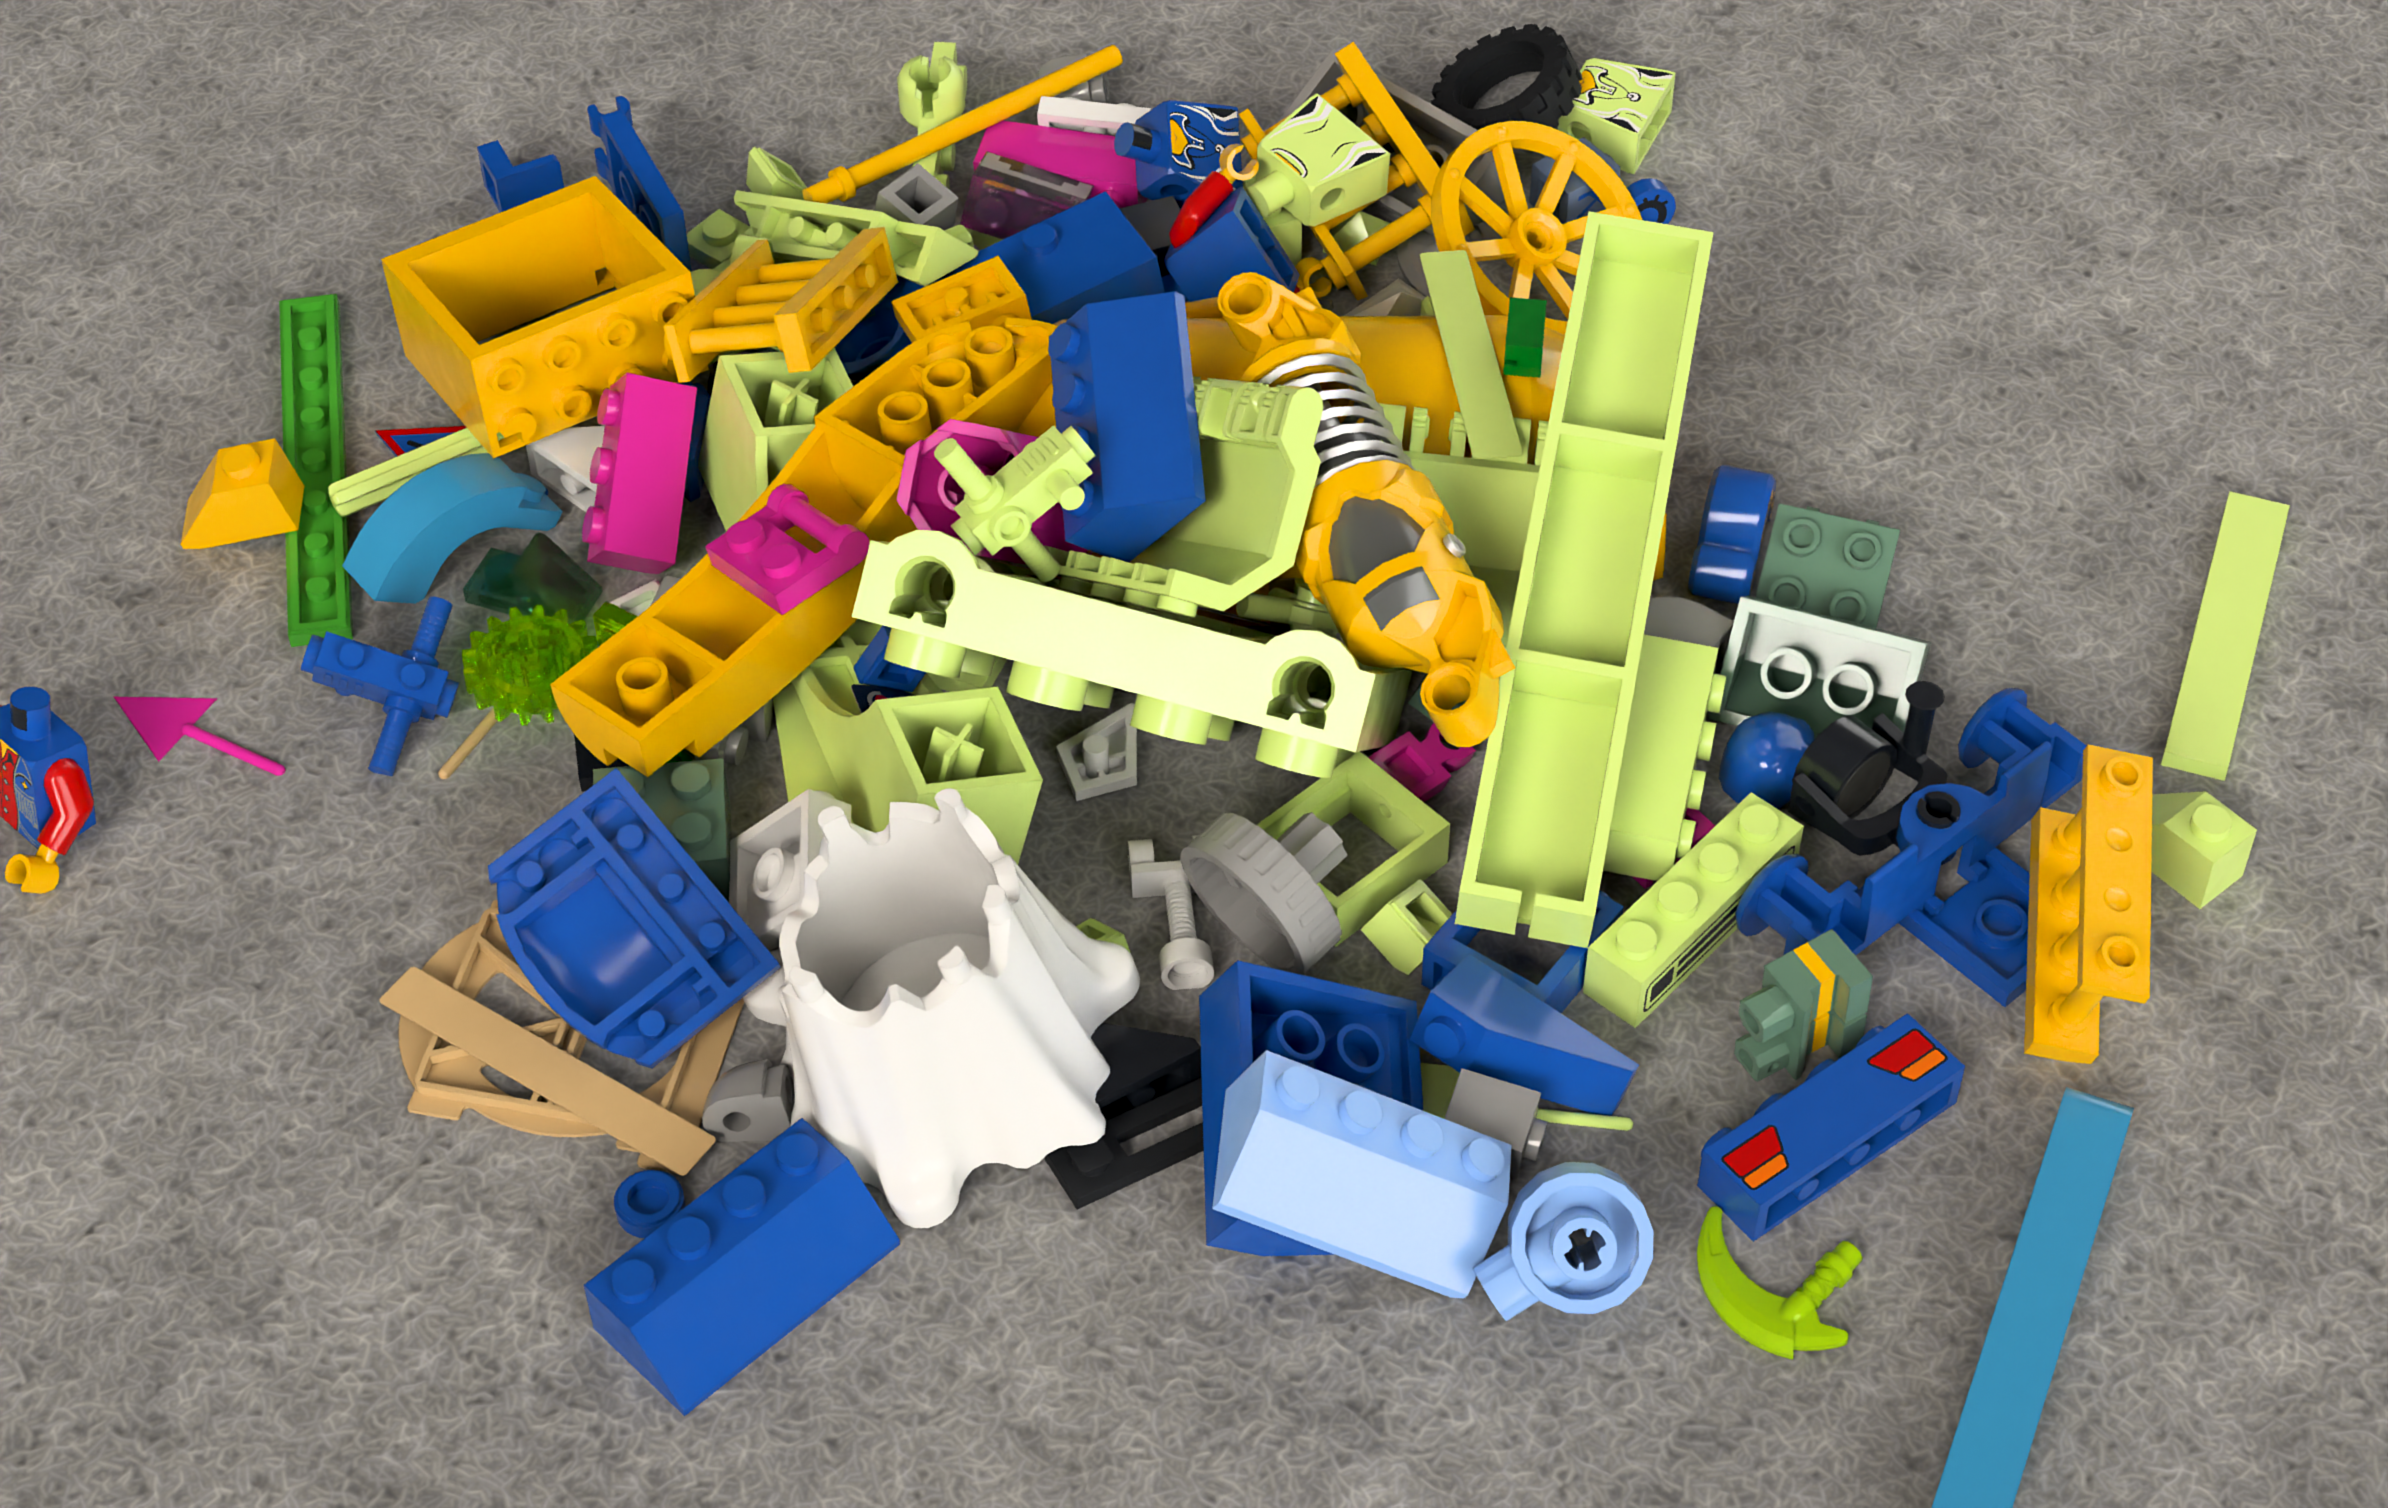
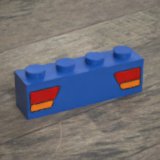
M1908 1013L1886 1028L1881 1025L1876 1026L1860 1039L1855 1049L1837 1061L1827 1059L1821 1062L1810 1072L1804 1083L1786 1095L1776 1093L1770 1096L1759 1106L1753 1117L1732 1130L1730 1127H1726L1716 1132L1706 1142L1701 1151L1702 1159L1697 1186L1754 1242L1957 1102L1965 1065Z

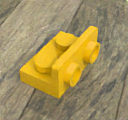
M999 256L891 301L895 317L912 343L932 332L967 321L970 322L972 330L983 326L1005 327V318L1032 319L1026 294Z

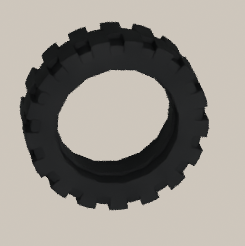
M1525 24L1523 29L1516 30L1515 26L1501 29L1500 34L1491 37L1490 34L1477 40L1478 45L1470 50L1466 47L1455 56L1457 61L1453 65H1446L1440 73L1441 82L1435 83L1432 89V94L1435 98L1431 100L1432 105L1476 130L1507 121H1526L1556 128L1559 125L1557 120L1561 116H1568L1574 108L1573 98H1579L1582 86L1579 81L1582 80V74L1561 35L1557 36L1555 30L1551 27L1545 26L1540 30L1536 24ZM1525 72H1540L1535 81L1520 95L1497 106L1486 109H1473L1479 98L1503 80Z

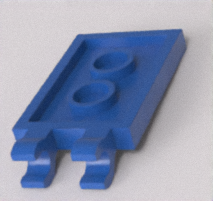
M623 96L615 97L617 111L605 115L598 111L595 104L588 106L590 129L593 134L601 138L607 153L606 155L601 147L596 148L594 151L598 174L608 181L613 194L691 272L683 210L632 127L633 121L629 101Z

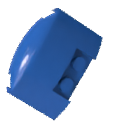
M617 768L488 865L489 882L491 885L497 883L499 914H496L501 932L513 957L531 985L551 1009L578 1033L604 1050L607 1049L612 1053L634 1059L638 1065L653 1069L781 968L778 961Z

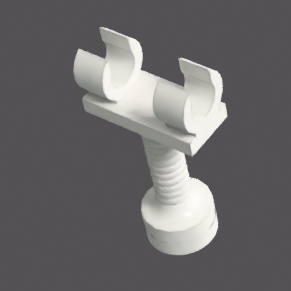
M1152 839L1128 841L1132 898L1165 895L1171 942L1167 943L1159 954L1162 982L1172 990L1205 987L1214 977L1212 951L1205 941L1196 937L1191 893L1196 892L1183 870L1181 860L1155 862Z

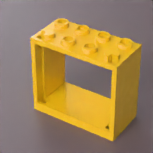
M596 176L381 259L405 356L493 459L597 416L599 401L604 389H610V386L626 373L674 383L679 382L674 363L668 359L665 352V330L663 326L695 297L691 272ZM610 288H617L615 291L479 345L477 343ZM708 365L700 373L709 370ZM500 432L505 438L498 441L497 433Z

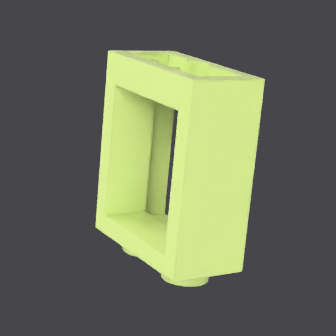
M1360 751L1335 767L1331 779L1320 778L1257 824L1277 840L1304 814L1312 812L1317 818L1332 826L1351 812L1399 851L1338 897L1320 882L1317 884L1331 903L1340 922L1342 935L1335 947L1362 928L1389 901L1419 879L1422 881L1426 880L1448 863L1450 823Z

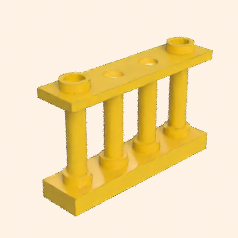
M1352 42L1335 53L1343 71V75L1336 79L1338 85L1320 96L1338 111L1349 104L1353 108L1361 103L1363 104L1369 115L1363 118L1364 125L1359 128L1380 146L1383 147L1389 143L1396 153L1395 156L1390 158L1392 165L1389 166L1387 194L1403 184L1409 188L1415 183L1424 194V196L1417 199L1419 204L1417 207L1344 253L1329 230L1377 200L1317 226H1308L1327 254L1320 262L1337 290L1347 285L1358 301L1368 297L1356 272L1432 225V192L1440 168L1360 50ZM1248 108L1239 113L1249 133L1240 140L1251 159L1257 160V147L1261 140L1287 117L1263 131ZM1459 199V215L1465 237L1473 232L1475 228L1464 203Z
M885 227L863 229L834 258L774 264L768 239L757 240L663 326L665 330V352L668 359L674 363L679 383L690 382L719 353L746 349L778 347L784 353L789 373L811 371L898 283Z
M2088 744L2083 750L2082 807L2077 814L2040 807L2031 819L2024 1054L2059 1061L2092 1064L2099 1056L2100 1001L2102 998L2108 996L2143 1004L2150 998L2152 757Z

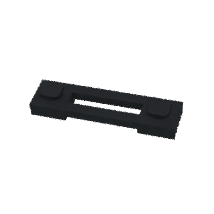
M1202 1078L1107 1120L1105 1134L1097 1142L1083 1146L1071 1145L1061 1147L1044 1157L1077 1210L1204 1151L1203 1122L1130 1156H1127L1120 1145L1122 1142L1201 1107Z

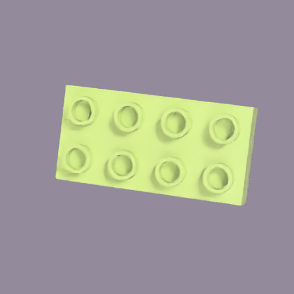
M915 530L896 537L892 542L870 541L852 617L891 627L884 659L889 662L932 674L959 678L961 671L981 676H991L995 657H1003L1014 660L1006 689L1007 693L1030 701L1074 711H1082L1083 704L1099 708H1110L1114 688L1137 693L1130 726L1189 743L1206 745L1207 738L1230 741L1235 720L1263 727L1255 756L1256 760L1278 768L1320 778L1331 779L1334 768L1356 752L1384 747L1395 740L1412 671L1402 668L1383 669L1361 664L1345 645L1336 638L1337 633H1339L1338 630H1333L1332 633L1328 634L1313 630H1293L1277 636L1197 614L1195 618L1164 610L1156 611L1129 603L1126 605L1098 597L1091 598L1058 589L1061 578L1055 577L1051 581L1041 582L1032 570L981 558L982 556H975L961 540L942 531ZM1322 669L1328 673L1332 683L1329 700L1312 698L1319 691L1318 678Z

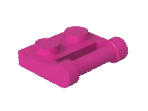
M782 484L771 492L768 497L767 506L746 520L732 525L726 533L707 544L705 548L712 566L775 611L784 615L861 563L868 553L870 543L867 535L851 524L840 525L810 505L808 497L804 492L791 484ZM796 525L827 547L815 554L784 532Z

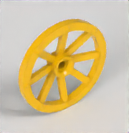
M1507 121L1486 126L1466 138L1447 157L1436 177L1431 200V219L1439 252L1465 250L1467 252L1484 315H1508L1510 297L1529 299L1533 273H1535L1568 319L1573 291L1557 269L1575 276L1577 275L1580 255L1565 249L1567 243L1584 238L1588 216L1561 224L1559 219L1553 215V212L1572 171L1588 184L1605 206V210L1596 213L1642 220L1630 192L1613 169L1579 140L1552 127L1526 121ZM1512 148L1534 151L1555 160L1534 208L1528 209ZM1491 151L1493 153L1509 215L1464 176L1472 161ZM1459 199L1494 229L1502 239L1466 242L1459 215ZM1505 259L1507 264L1513 268L1508 297L1488 279L1477 262ZM1545 317V327L1565 335L1568 321Z

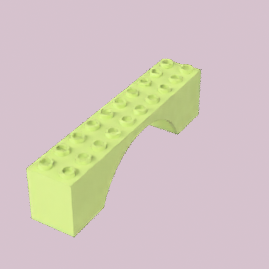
M835 348L811 371L793 373L788 372L785 356L781 351L719 356L698 468L726 532L739 521L772 483L815 428L814 416L853 387ZM857 619L812 664L792 680L845 803L851 804L853 823L875 833L883 831L889 824L890 802L919 803L939 810L934 799L935 795L941 790L952 788L959 792L965 807L977 815L988 827L1004 854L1010 855L1018 865L1043 779L999 687L943 692L926 673L914 691L909 692L916 696L875 700L866 711L861 713L851 689V685L859 684L853 667L882 625Z

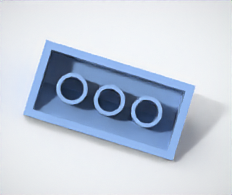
M1266 1050L1225 1091L1212 1209L1442 1295L1464 1299L1468 1296L1476 1278L1472 1267L1484 1260L1508 1206L1512 1145Z

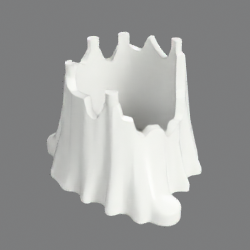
M952 788L941 790L935 795L934 799L939 810L919 803L890 802L889 824L883 831L876 833L850 823L840 807L830 806L822 810L818 815V824L823 832V837L820 842L819 854L804 870L805 894L802 903L797 910L790 912L785 918L780 934L779 949L770 951L781 968L743 997L748 1009L756 1018L786 1027V1050L780 1065L788 1066L794 1086V1106L790 1118V1126L801 1118L808 1122L849 1159L863 1183H869L878 1188L885 1195L894 1214L905 1225L913 1228H930L942 1223L952 1215L958 1204L960 1190L965 1179L973 1169L982 1164L1001 1163L1015 1168L1027 1169L1039 1163L1047 1154L1058 1148L1095 1143L1105 1134L1106 1120L1100 1111L1099 1105L1095 1102L1098 1089L1110 1074V1067L1092 1041L1091 1036L1096 1028L1108 1017L1134 998L1140 985V976L1131 953L1121 945L1088 938L1066 919L1027 877L1010 855L1004 854L988 827L977 815L965 807L959 792Z

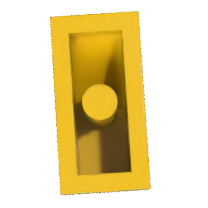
M275 438L218 449L188 499L180 544L183 549L210 548L298 531L305 485Z

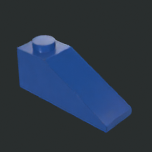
M1468 954L1430 991L1409 1037V1040L1459 1073L1461 1068L1541 1092V1099L1599 1115H1613L1639 1067L1638 1063L1471 954Z

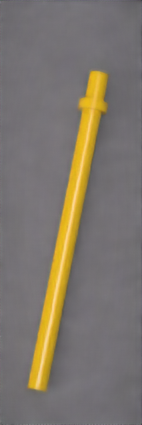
M1110 45L848 169L838 166L828 172V178L803 189V198L806 201L826 204L836 199L845 202L856 196L857 189L1039 104L1041 96L1054 97L1122 65V55L1115 45Z

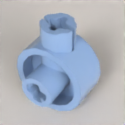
M1564 1162L1539 1172L1519 1191L1508 1215V1245L1472 1268L1485 1292L1505 1321L1510 1320L1538 1301L1565 1313L1596 1314L1622 1304L1642 1285L1653 1260L1654 1231L1638 1194L1619 1174L1594 1163ZM1583 1228L1586 1236L1590 1237V1240L1586 1244L1576 1246L1574 1239L1569 1238V1235L1573 1231Z

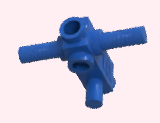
M429 597L411 649L404 650L401 656L327 631L324 638L314 634L311 636L302 661L301 670L313 674V682L335 688L336 692L342 696L356 695L384 704L382 709L387 716L368 767L373 773L393 776L411 723L419 722L420 717L434 720L436 715L445 718L449 716L459 682L448 679L449 671L438 668L439 662L435 659L439 642L453 607L445 599Z

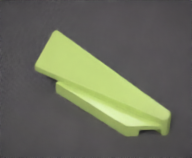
M736 190L734 195L735 204L746 211L750 228L744 232V235L769 238L772 241L774 258L799 262L834 258L863 229L885 227L896 275L918 285L927 286L971 261L979 253L978 250L939 227L897 221L880 211Z

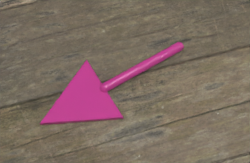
M113 696L158 762L183 735H187L274 775L280 776L286 771L285 767L280 763L194 726V723L217 698Z

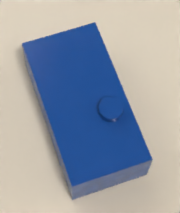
M1106 191L980 250L977 257L931 283L933 284L999 256L1026 294L1032 320L1051 324L1062 319L1071 318L1087 303L1165 293L1157 256Z

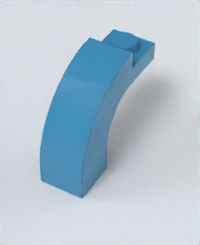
M489 453L456 457L428 468L392 493L367 520L356 537L342 567L374 601L416 604L425 598L444 561L466 540L486 530L501 527L548 531L556 526L563 511L545 494L546 488L540 481L523 473H514L499 457L493 459Z

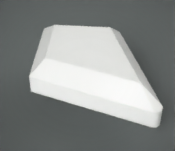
M1134 703L1126 705L1056 746L1058 760L1076 801L1137 785V728L1130 726Z

